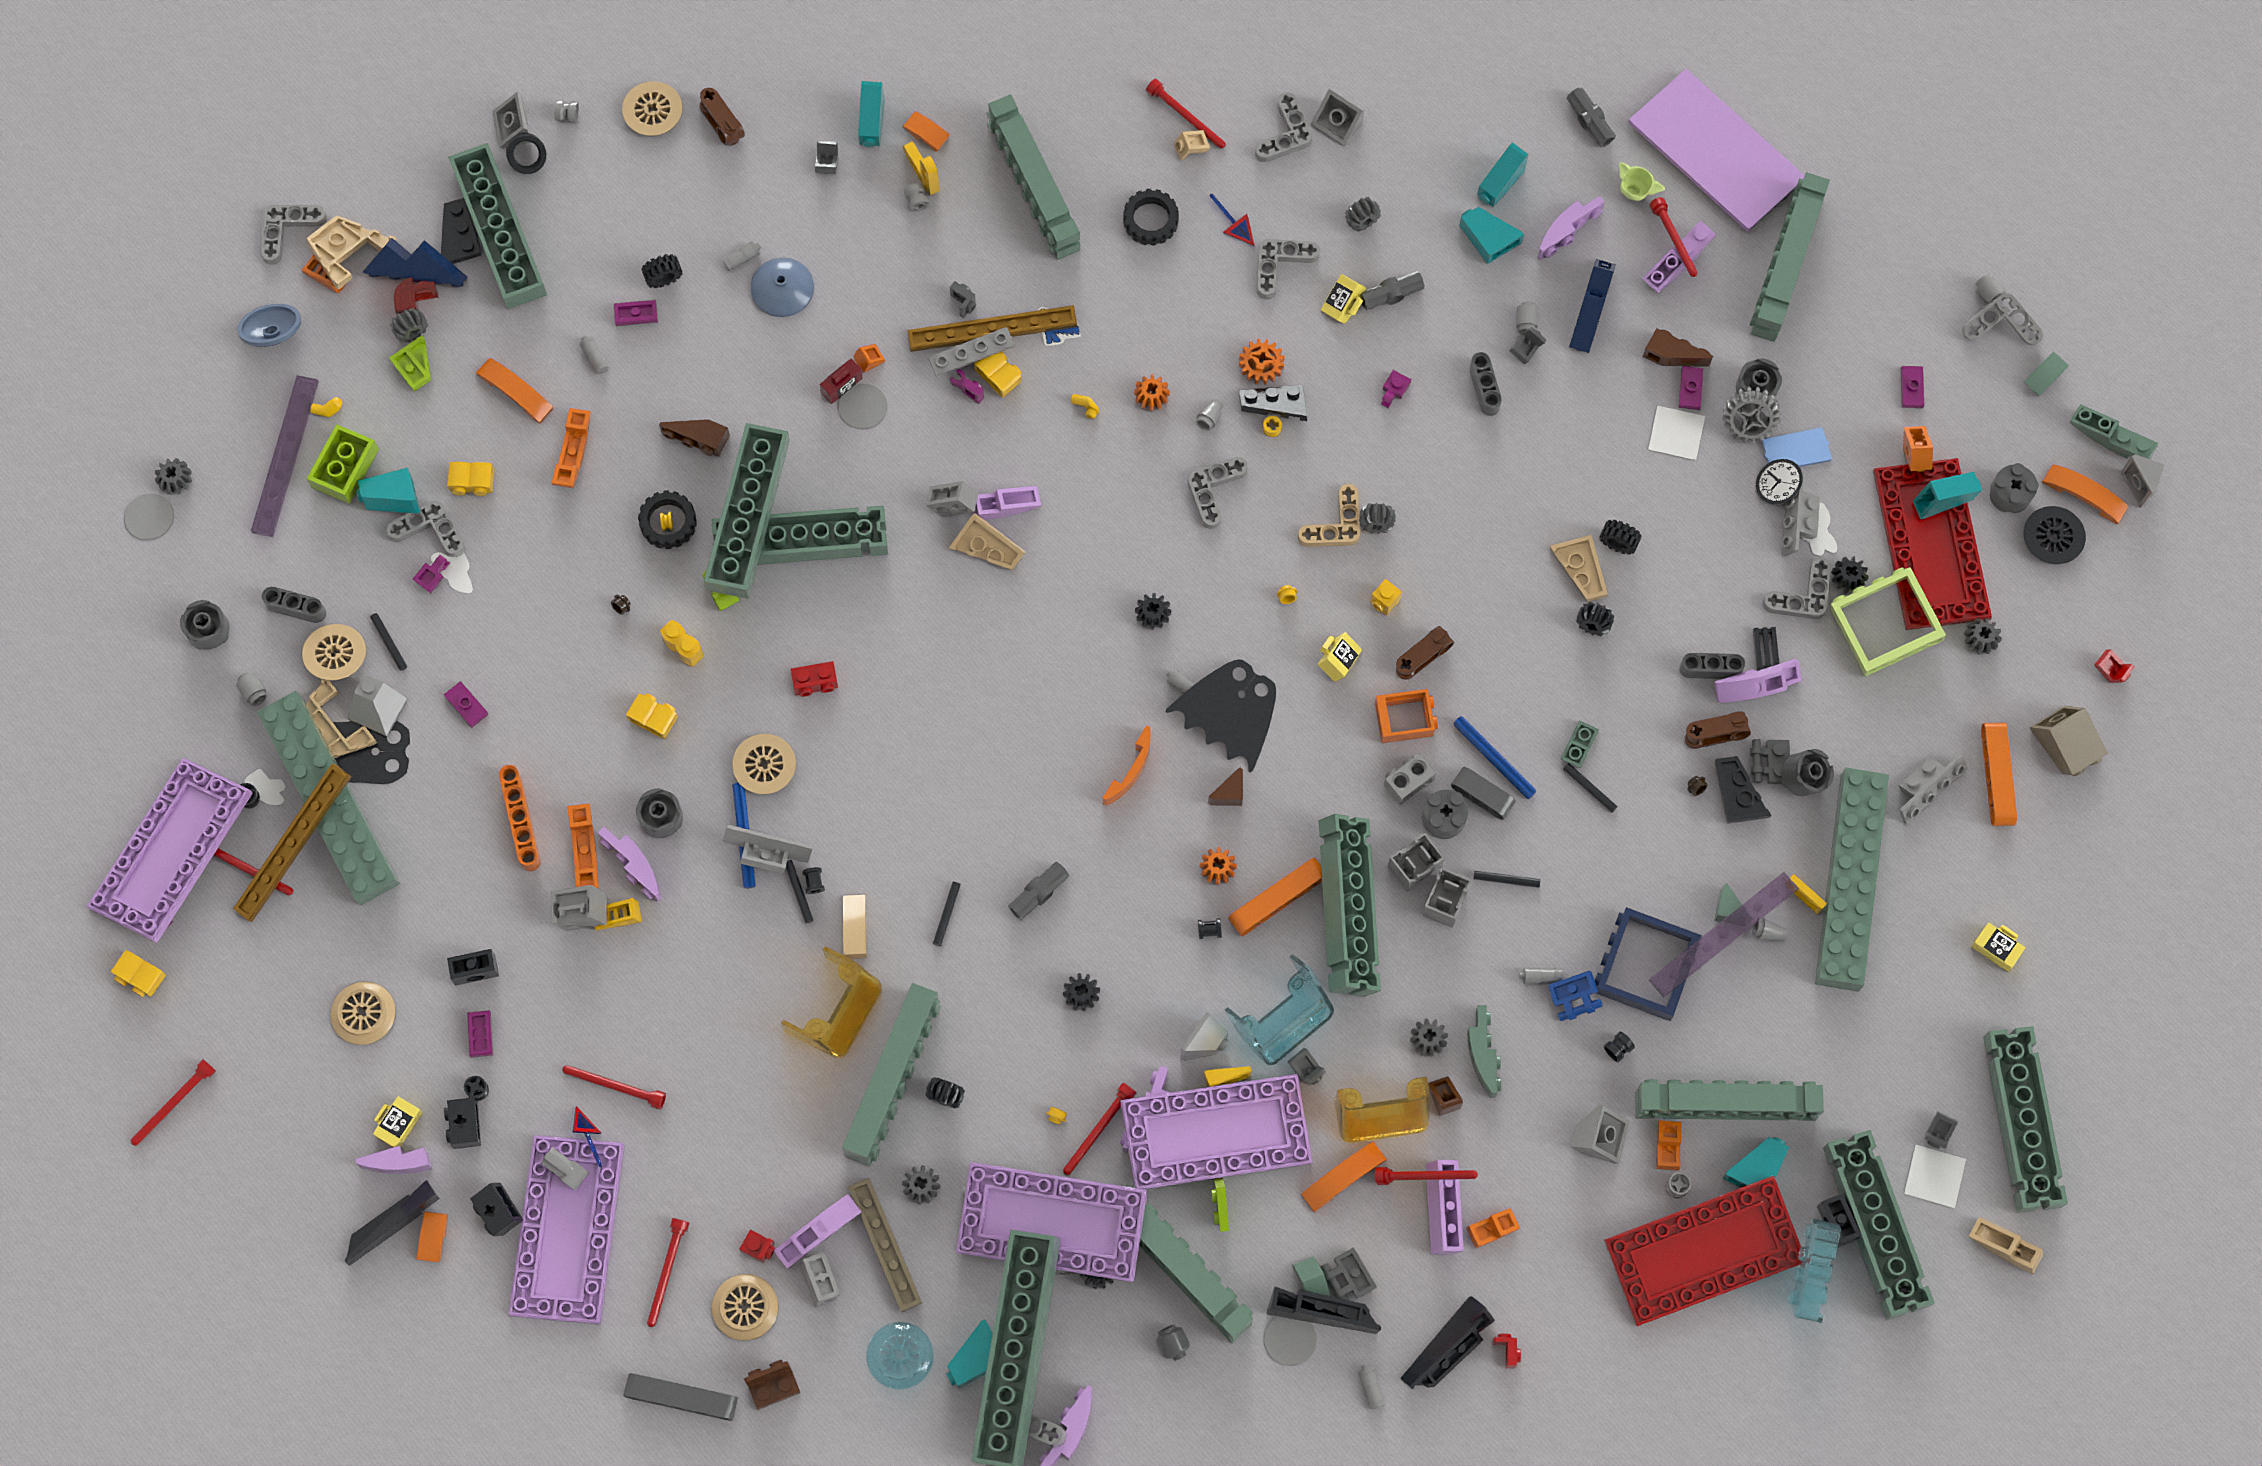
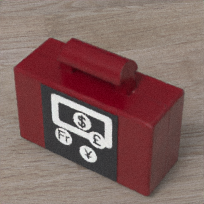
M850 358L820 383V393L830 404H833L863 379L862 369Z

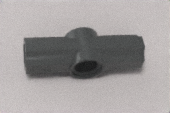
M1578 87L1567 95L1568 102L1578 114V121L1582 128L1589 130L1600 147L1609 145L1616 135L1605 121V116L1600 106L1593 104L1583 88Z
M1416 271L1400 278L1390 277L1385 279L1379 286L1368 289L1361 294V299H1363L1362 305L1368 311L1386 303L1389 305L1396 304L1402 301L1405 296L1423 290L1425 287L1423 278Z
M1056 861L1040 877L1033 878L1026 885L1024 891L1008 905V908L1018 919L1023 920L1038 905L1041 906L1052 896L1053 891L1069 877V873Z

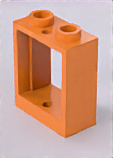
M1428 689L1376 696L1375 708L1381 743L1433 737L1435 729H1438L1437 717L1432 715L1431 710L1434 708V699L1432 695L1429 696ZM1422 701L1426 728L1391 733L1387 706Z

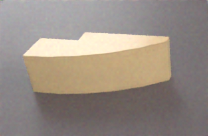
M866 895L843 896V950L845 959L867 958Z
M1981 1217L1977 1219L1969 1234V1238L1982 1247L2031 1274H2034L2043 1257V1250L2022 1240L2021 1236Z

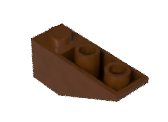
M1658 328L1653 333L1643 354L1644 358L1660 366L1709 367L1713 359V355L1706 349L1697 348L1691 345L1689 341L1678 339L1672 336L1669 331Z
M709 419L660 422L659 424L664 437L670 440L675 438L689 448L694 446L701 449V452L708 456L715 455L719 457L730 436L728 427Z

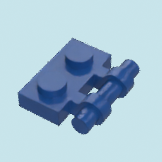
M1586 971L1548 985L1554 1006H1564L1565 1011L1558 1013L1560 1021L1567 1019L1571 1021L1576 1019L1578 1015L1586 1012L1590 1014L1595 1012V1009L1603 1007L1600 998L1594 1001L1591 1000L1590 995L1598 993L1591 971ZM1582 998L1583 1005L1573 1007L1572 1001Z

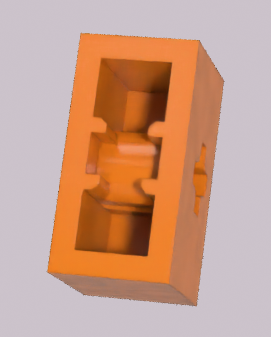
M1926 426L1904 427L1903 451L1910 471L1922 472L1924 470H1931L1933 445Z

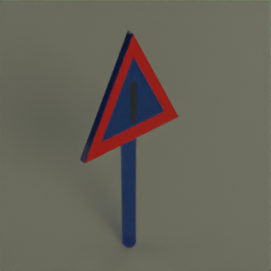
M1211 193L1209 195L1211 199L1233 223L1223 233L1255 246L1248 214L1235 221L1219 200Z
M576 1106L572 1133L585 1134L598 1167H602V1162L590 1137V1134H601V1132Z

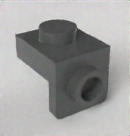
M818 141L815 173L836 174L838 143Z
M954 281L950 286V296L962 303L959 311L960 316L964 318L967 314H971L976 307L975 294L971 292L967 285Z
M1530 327L1519 335L1509 351L1523 364H1526L1530 361L1538 347L1546 342V339L1538 330Z
M1303 1048L1287 1061L1301 1082L1307 1085L1318 1083L1322 1079V1075L1326 1073L1325 1069L1318 1065L1306 1048Z
M1937 1111L1925 1133V1139L1928 1140L1927 1143L1937 1149H1940V1147L1946 1149L1958 1121Z

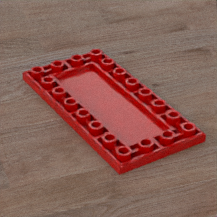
M1958 458L1932 461V469L1922 472L1910 471L1908 464L1874 468L1873 473L1893 570L1911 568L1941 626L1974 622L1977 618H1980L1981 621H1984L1985 618L1991 620L1992 614L1968 502L1925 519H1920L1913 503L1914 498L1930 481L1961 475ZM1904 579L1896 583L1905 629L1912 630L1932 627L1908 580Z
M1774 1176L1603 1239L1636 1326L1643 1325L1807 1262Z

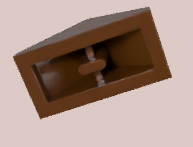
M1241 767L1209 795L1208 803L1210 805L1242 806L1243 769Z
M1449 1076L1427 1083L1439 1116L1461 1109L1463 1100Z

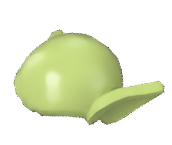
M1623 162L1619 163L1620 178L1622 180L1620 190L1626 198L1632 201H1641L1647 195H1654L1665 190L1662 184L1654 181L1652 174L1645 168L1639 166L1630 167Z

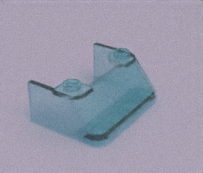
M1293 954L1290 956V959L1298 972L1288 981V990L1291 995L1266 1016L1257 1021L1252 1015H1245L1240 1018L1230 1008L1227 1007L1225 1009L1237 1032L1267 1065L1278 1063L1329 1021L1334 1013V1007L1313 970Z

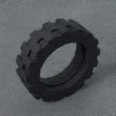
M1146 189L1143 192L1140 190L1136 192L1135 196L1132 195L1129 198L1128 203L1126 202L1123 212L1124 228H1126L1127 234L1131 235L1134 241H1139L1142 245L1151 244V246H1155L1157 243L1162 244L1166 242V239L1172 238L1174 231L1176 232L1179 210L1176 207L1175 200L1171 199L1168 193H1162L1159 189L1155 191ZM1145 204H1156L1167 211L1168 221L1162 228L1148 231L1140 228L1135 223V211Z
M665 490L663 493L656 492L651 498L648 497L645 500L646 503L641 505L640 513H638L639 527L644 538L651 545L654 544L660 549L662 547L672 549L675 546L678 548L682 546V543H687L690 540V536H693L695 533V526H697L696 513L688 498L684 495L681 496L679 492L673 491L672 493L669 490ZM673 505L682 509L685 514V523L679 531L674 534L663 535L658 534L651 528L650 517L659 507Z

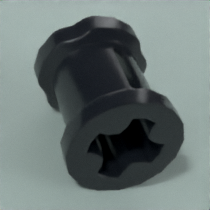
M813 867L802 871V875L806 879V894H816L825 891L820 875L822 868Z
M1216 918V921L1202 922V920H1198L1199 939L1208 936L1222 938L1220 918Z

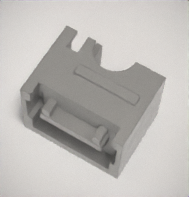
M1424 832L1409 846L1389 858L1388 868L1408 892L1424 878L1443 866L1445 857Z
M1441 867L1425 903L1422 915L1453 928L1472 880Z
M592 885L551 891V924L566 931L579 929L580 926L607 925L606 892Z

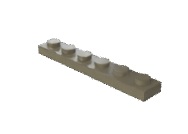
M870 1178L849 1186L848 1188L854 1202L862 1211L860 1216L901 1313L921 1305L920 1296Z

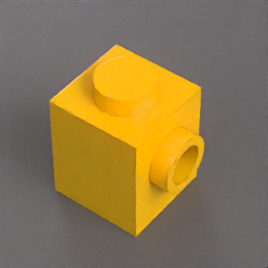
M1385 579L1372 593L1370 603L1377 611L1387 616L1400 601L1402 591Z

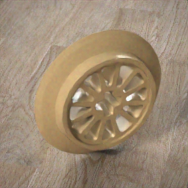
M650 81L641 83L629 91L623 101L622 113L627 125L635 132L648 136L660 135L671 130L679 121L682 114V101L679 94L671 86L662 82ZM656 107V112H649V108L654 109ZM658 119L661 123L656 124L655 120Z
M330 624L315 630L305 641L302 650V659L307 670L314 676L324 680H339L352 675L362 665L366 655V645L362 636L352 627L343 624ZM334 650L338 651V653H336V657L331 656ZM341 662L344 666L339 668L338 663ZM333 664H336V669H332Z
M757 734L747 738L738 746L733 756L732 769L736 780L746 790L756 794H770L781 790L790 782L796 769V758L791 746L784 739L772 734ZM766 748L771 749L768 755H765ZM762 749V756L756 750ZM774 751H776L778 754L771 758ZM752 753H755L757 758L751 757L750 755ZM780 758L783 760L782 762H775ZM749 760L753 763L746 764V761ZM765 760L766 763H770L767 765V769L758 767L761 765V761ZM783 766L782 770L775 768ZM752 768H754V769L751 770L750 772H747V771H746V769H752ZM771 772H775L779 775L775 778ZM757 773L755 779H752L751 776ZM763 774V775H764V782H759L758 780L760 779L761 775ZM767 774H769V776L771 777V779H772L771 781H768V782H767V780H766V775H767Z
M357 982L347 986L336 996L331 1007V1023L335 1032L343 1040L356 1045L371 1044L380 1040L391 1029L396 1009L392 996L384 987L373 982ZM357 995H361L360 1003L356 998ZM366 995H371L365 1003ZM354 998L356 1005H353L348 1001ZM375 998L378 1000L377 1002L371 1004ZM346 1005L353 1008L352 1010H344ZM381 1006V1010H373L374 1008ZM360 1008L366 1009L367 1015L364 1017L362 1015L358 1016V1010ZM344 1014H352L344 1019ZM372 1015H380V1017L377 1020L374 1017H372ZM369 1019L376 1022L372 1027L369 1023ZM353 1020L351 1025L348 1026L347 1023ZM359 1022V1029L355 1030L354 1028ZM364 1022H366L368 1029L363 1030Z
M741 1274L726 1280L718 1288L712 1301V1315L715 1324L721 1332L735 1340H753L762 1336L772 1327L778 1313V1299L772 1286L764 1279L751 1274ZM748 1287L746 1296L744 1297L742 1288ZM739 1289L740 1298H738L733 1293V1291ZM751 1289L756 1290L757 1292L749 1298ZM731 1295L737 1302L727 1301V1298ZM759 1295L763 1297L762 1300L753 1302ZM743 1301H747V1304L751 1305V1308H747L745 1313H743L742 1309L738 1308L739 1305H743ZM764 1303V1309L754 1307ZM726 1304L735 1306L734 1308L725 1310ZM736 1311V1313L730 1319H728L726 1314ZM753 1311L761 1312V1317L758 1318ZM740 1315L738 1324H734L733 1321ZM749 1315L756 1320L755 1323L750 1324ZM743 1317H746L747 1326H741Z

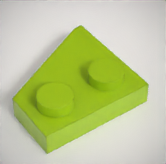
M423 335L389 357L390 362L414 392L432 380L426 340Z
M1223 1178L1213 1179L1214 1189H1211L1212 1203H1216L1217 1211H1213L1214 1225H1219L1220 1232L1229 1231L1226 1189Z

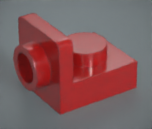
M750 1229L739 1250L764 1263L766 1259L769 1260L772 1257L776 1248L773 1247L775 1243L772 1239L766 1238Z

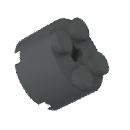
M1764 358L1747 362L1742 367L1736 381V394L1739 395L1740 389L1747 392V388L1750 386L1751 391H1755L1759 387L1761 393L1767 390L1768 396L1773 394L1776 398L1782 384V375H1780L1779 368L1775 363Z
M2022 464L2008 465L1998 472L1991 483V502L2002 512H2022L2029 506L2036 495L2039 483L2033 472Z
M207 600L195 601L187 606V610L181 615L180 627L192 645L197 649L208 650L216 648L228 640L230 626L227 617L220 607Z
M1810 749L1789 755L1782 768V785L1797 796H1808L1822 792L1832 784L1834 778L1833 765L1830 766L1827 760L1829 757L1818 749Z
M660 788L651 789L640 797L636 806V816L640 826L652 838L671 836L682 826V809L678 799L671 792ZM661 811L662 815L658 816L657 812Z
M1439 790L1432 793L1427 799L1423 810V825L1436 838H1453L1462 831L1466 824L1468 805L1463 795L1459 792ZM1442 812H1446L1449 816L1445 817Z

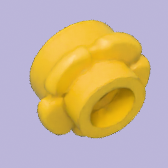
M1285 585L1277 592V597L1282 604H1291L1297 600L1296 593L1298 591L1290 585Z
M1053 1106L1050 1107L1049 1112H1046L1049 1115V1121L1059 1125L1062 1121L1066 1122L1067 1112Z

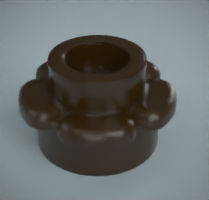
M616 594L611 601L612 608L620 615L630 611V600L625 595L620 596Z
M1694 776L1691 778L1687 788L1689 793H1692L1694 796L1702 794L1708 787L1705 777Z

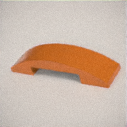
M489 358L476 372V375L489 385L499 389L522 407L523 411L539 424L554 409L529 384L492 358Z
M569 408L565 424L566 433L559 462L555 466L552 485L574 487L584 456L591 411Z
M2053 464L2042 483L2060 493L2064 490L2100 510L2099 515L2117 525L2128 508L2124 501L2101 484L2062 466Z
M1146 725L1136 742L1135 750L1140 753L1123 782L1119 783L1113 780L1103 796V804L1105 806L1121 798L1141 775L1150 749L1151 732L1149 726Z
M590 803L567 806L572 836L576 887L592 885L599 889L597 853Z
M1371 1142L1317 1180L1301 1195L1315 1213L1333 1200L1336 1195L1365 1174L1373 1171L1387 1159L1376 1144Z

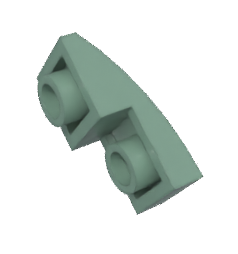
M2053 351L2024 383L2040 396L2069 365Z
M1579 720L1561 759L1581 768L1599 729Z

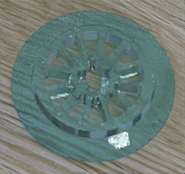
M906 1322L888 1324L875 1333L868 1345V1367L875 1379L881 1384L894 1389L910 1388L921 1382L931 1369L933 1363L931 1341L923 1330L913 1324ZM900 1335L905 1336L902 1345L899 1343ZM895 1336L897 1346H894L889 1339ZM908 1338L914 1340L911 1344L905 1347ZM888 1342L893 1349L883 1347L884 1343ZM915 1344L918 1345V1350L909 1351ZM902 1349L905 1350V1359L895 1360L896 1355L894 1352L896 1350L899 1352ZM881 1350L891 1353L890 1355L880 1356ZM920 1354L919 1360L910 1357V1355ZM891 1358L887 1364L882 1365L881 1360ZM907 1361H913L917 1363V1365L914 1368H912ZM892 1363H895L892 1372L886 1370ZM903 1364H906L911 1371L904 1373ZM900 1365L901 1374H894L897 1366Z

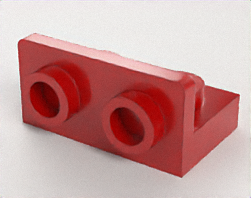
M834 661L791 668L795 696L806 697L812 695L813 692L819 691L829 693L838 688Z

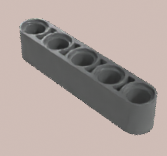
M633 1373L628 1374L623 1397L728 1421H733L738 1397Z

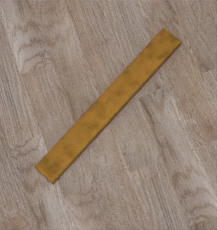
M1074 305L910 329L907 331L910 350L914 352L961 345L1007 327L1011 337L1077 327Z
M332 763L233 907L236 912L249 922H253L352 777L336 764Z

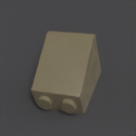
M2063 706L2030 727L2062 774L2077 776L2084 772L2085 767L2102 761V757L2108 754L2086 708Z

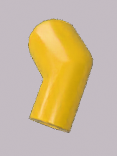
M1072 395L1071 403L1084 406L1087 409L1085 412L1087 418L1095 419L1097 414H1099V407L1088 396Z
M334 397L324 405L313 403L310 413L332 417L341 409L342 400Z

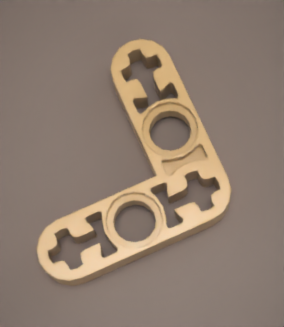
M1344 484L1339 489L1340 524L1305 525L1301 527L1298 534V540L1301 545L1306 547L1355 545L1359 541L1361 533L1358 490L1354 485ZM1346 491H1350V494H1353L1351 495L1350 504H1347V496L1344 495ZM1346 510H1352L1356 516L1353 519H1347L1343 513ZM1328 530L1332 531L1335 534V538L1327 540L1324 538L1323 533ZM1338 530H1341V535H1342L1341 539H1338V537H1339V531H1338ZM1317 531H1320V540H1317ZM1348 531H1352L1356 535L1350 539L1346 534H1348ZM1305 532H1309L1311 535L1310 540H1306Z

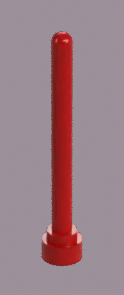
M1155 78L1148 84L1145 90L1152 97H1160L1199 131L1203 130L1205 136L1221 149L1226 146L1225 141L1165 92L1163 84Z
M1663 197L1655 198L1650 202V209L1653 214L1660 217L1689 275L1696 277L1698 272L1667 214L1668 205Z
M219 848L214 853L215 857L253 877L259 871ZM281 881L275 888L286 895L293 894V888Z
M202 1059L197 1064L196 1073L131 1138L130 1142L133 1146H137L203 1078L211 1077L216 1072L208 1062Z
M565 1065L562 1068L564 1074L646 1100L648 1104H651V1107L659 1110L662 1109L666 1100V1093L659 1090L648 1092L569 1065Z
M1123 1082L1117 1089L1118 1093L1116 1094L1118 1097L1063 1168L1065 1175L1072 1173L1121 1108L1120 1101L1133 1099L1137 1094L1130 1086Z
M1378 1167L1375 1170V1182L1377 1185H1389L1393 1181L1460 1180L1476 1179L1478 1176L1475 1170L1393 1171L1388 1167Z
M672 1218L670 1228H672L671 1233L673 1234L647 1320L649 1327L656 1325L681 1236H684V1233L689 1228L690 1223L681 1219Z

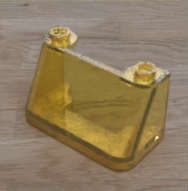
M1427 1077L1415 1078L1408 1083L1406 1087L1407 1098L1363 1104L1362 1097L1356 1089L1345 1088L1337 1090L1334 1103L1341 1138L1347 1143H1358L1424 1132L1429 1125V1085Z

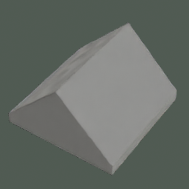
M1330 88L1311 124L1345 146L1363 124L1364 109Z
M516 92L493 110L499 148H506L509 141L515 135L530 133L525 105L520 92ZM524 141L519 143L518 145L527 144L531 142Z
M2135 454L2128 460L2121 470V474L2140 508L2145 507L2156 492L2164 464Z

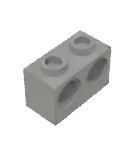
M963 481L930 486L926 506L941 517L970 513L975 511L979 493Z
M1418 754L1416 757H1413V755L1408 757L1402 763L1403 766L1398 770L1394 768L1385 776L1384 786L1399 805L1435 779L1436 773L1421 754ZM1420 768L1423 773L1415 775L1412 769ZM1401 780L1406 786L1399 788L1394 782Z

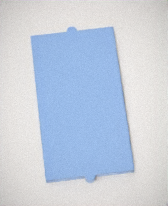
M1823 427L1766 438L1762 441L1765 451L1764 458L1767 459L1768 463L1777 459H1789L1794 461L1799 467L1832 460L1828 447L1829 441L1826 440Z

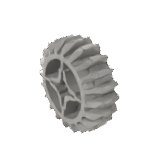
M1749 386L1747 392L1740 389L1739 395L1733 392L1732 399L1728 398L1726 405L1723 407V420L1725 421L1726 429L1729 428L1730 435L1736 433L1737 440L1744 437L1745 443L1748 438H1751L1754 443L1758 437L1763 441L1765 435L1770 437L1772 431H1776L1777 424L1780 423L1779 416L1781 415L1778 401H1774L1775 397L1773 394L1768 396L1767 390L1761 393L1759 387L1755 391H1751L1752 389ZM1761 407H1764L1768 411V417L1765 416L1764 412L1761 411ZM1735 413L1739 414V417L1743 419L1742 423L1736 419Z

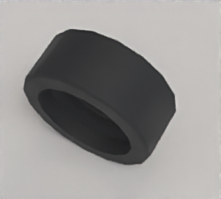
M520 133L509 141L506 147V157L510 166L515 171L521 174H532L538 172L544 166L547 151L543 142L537 136L531 133ZM524 141L535 144L539 151L537 161L529 166L519 164L514 157L516 146Z

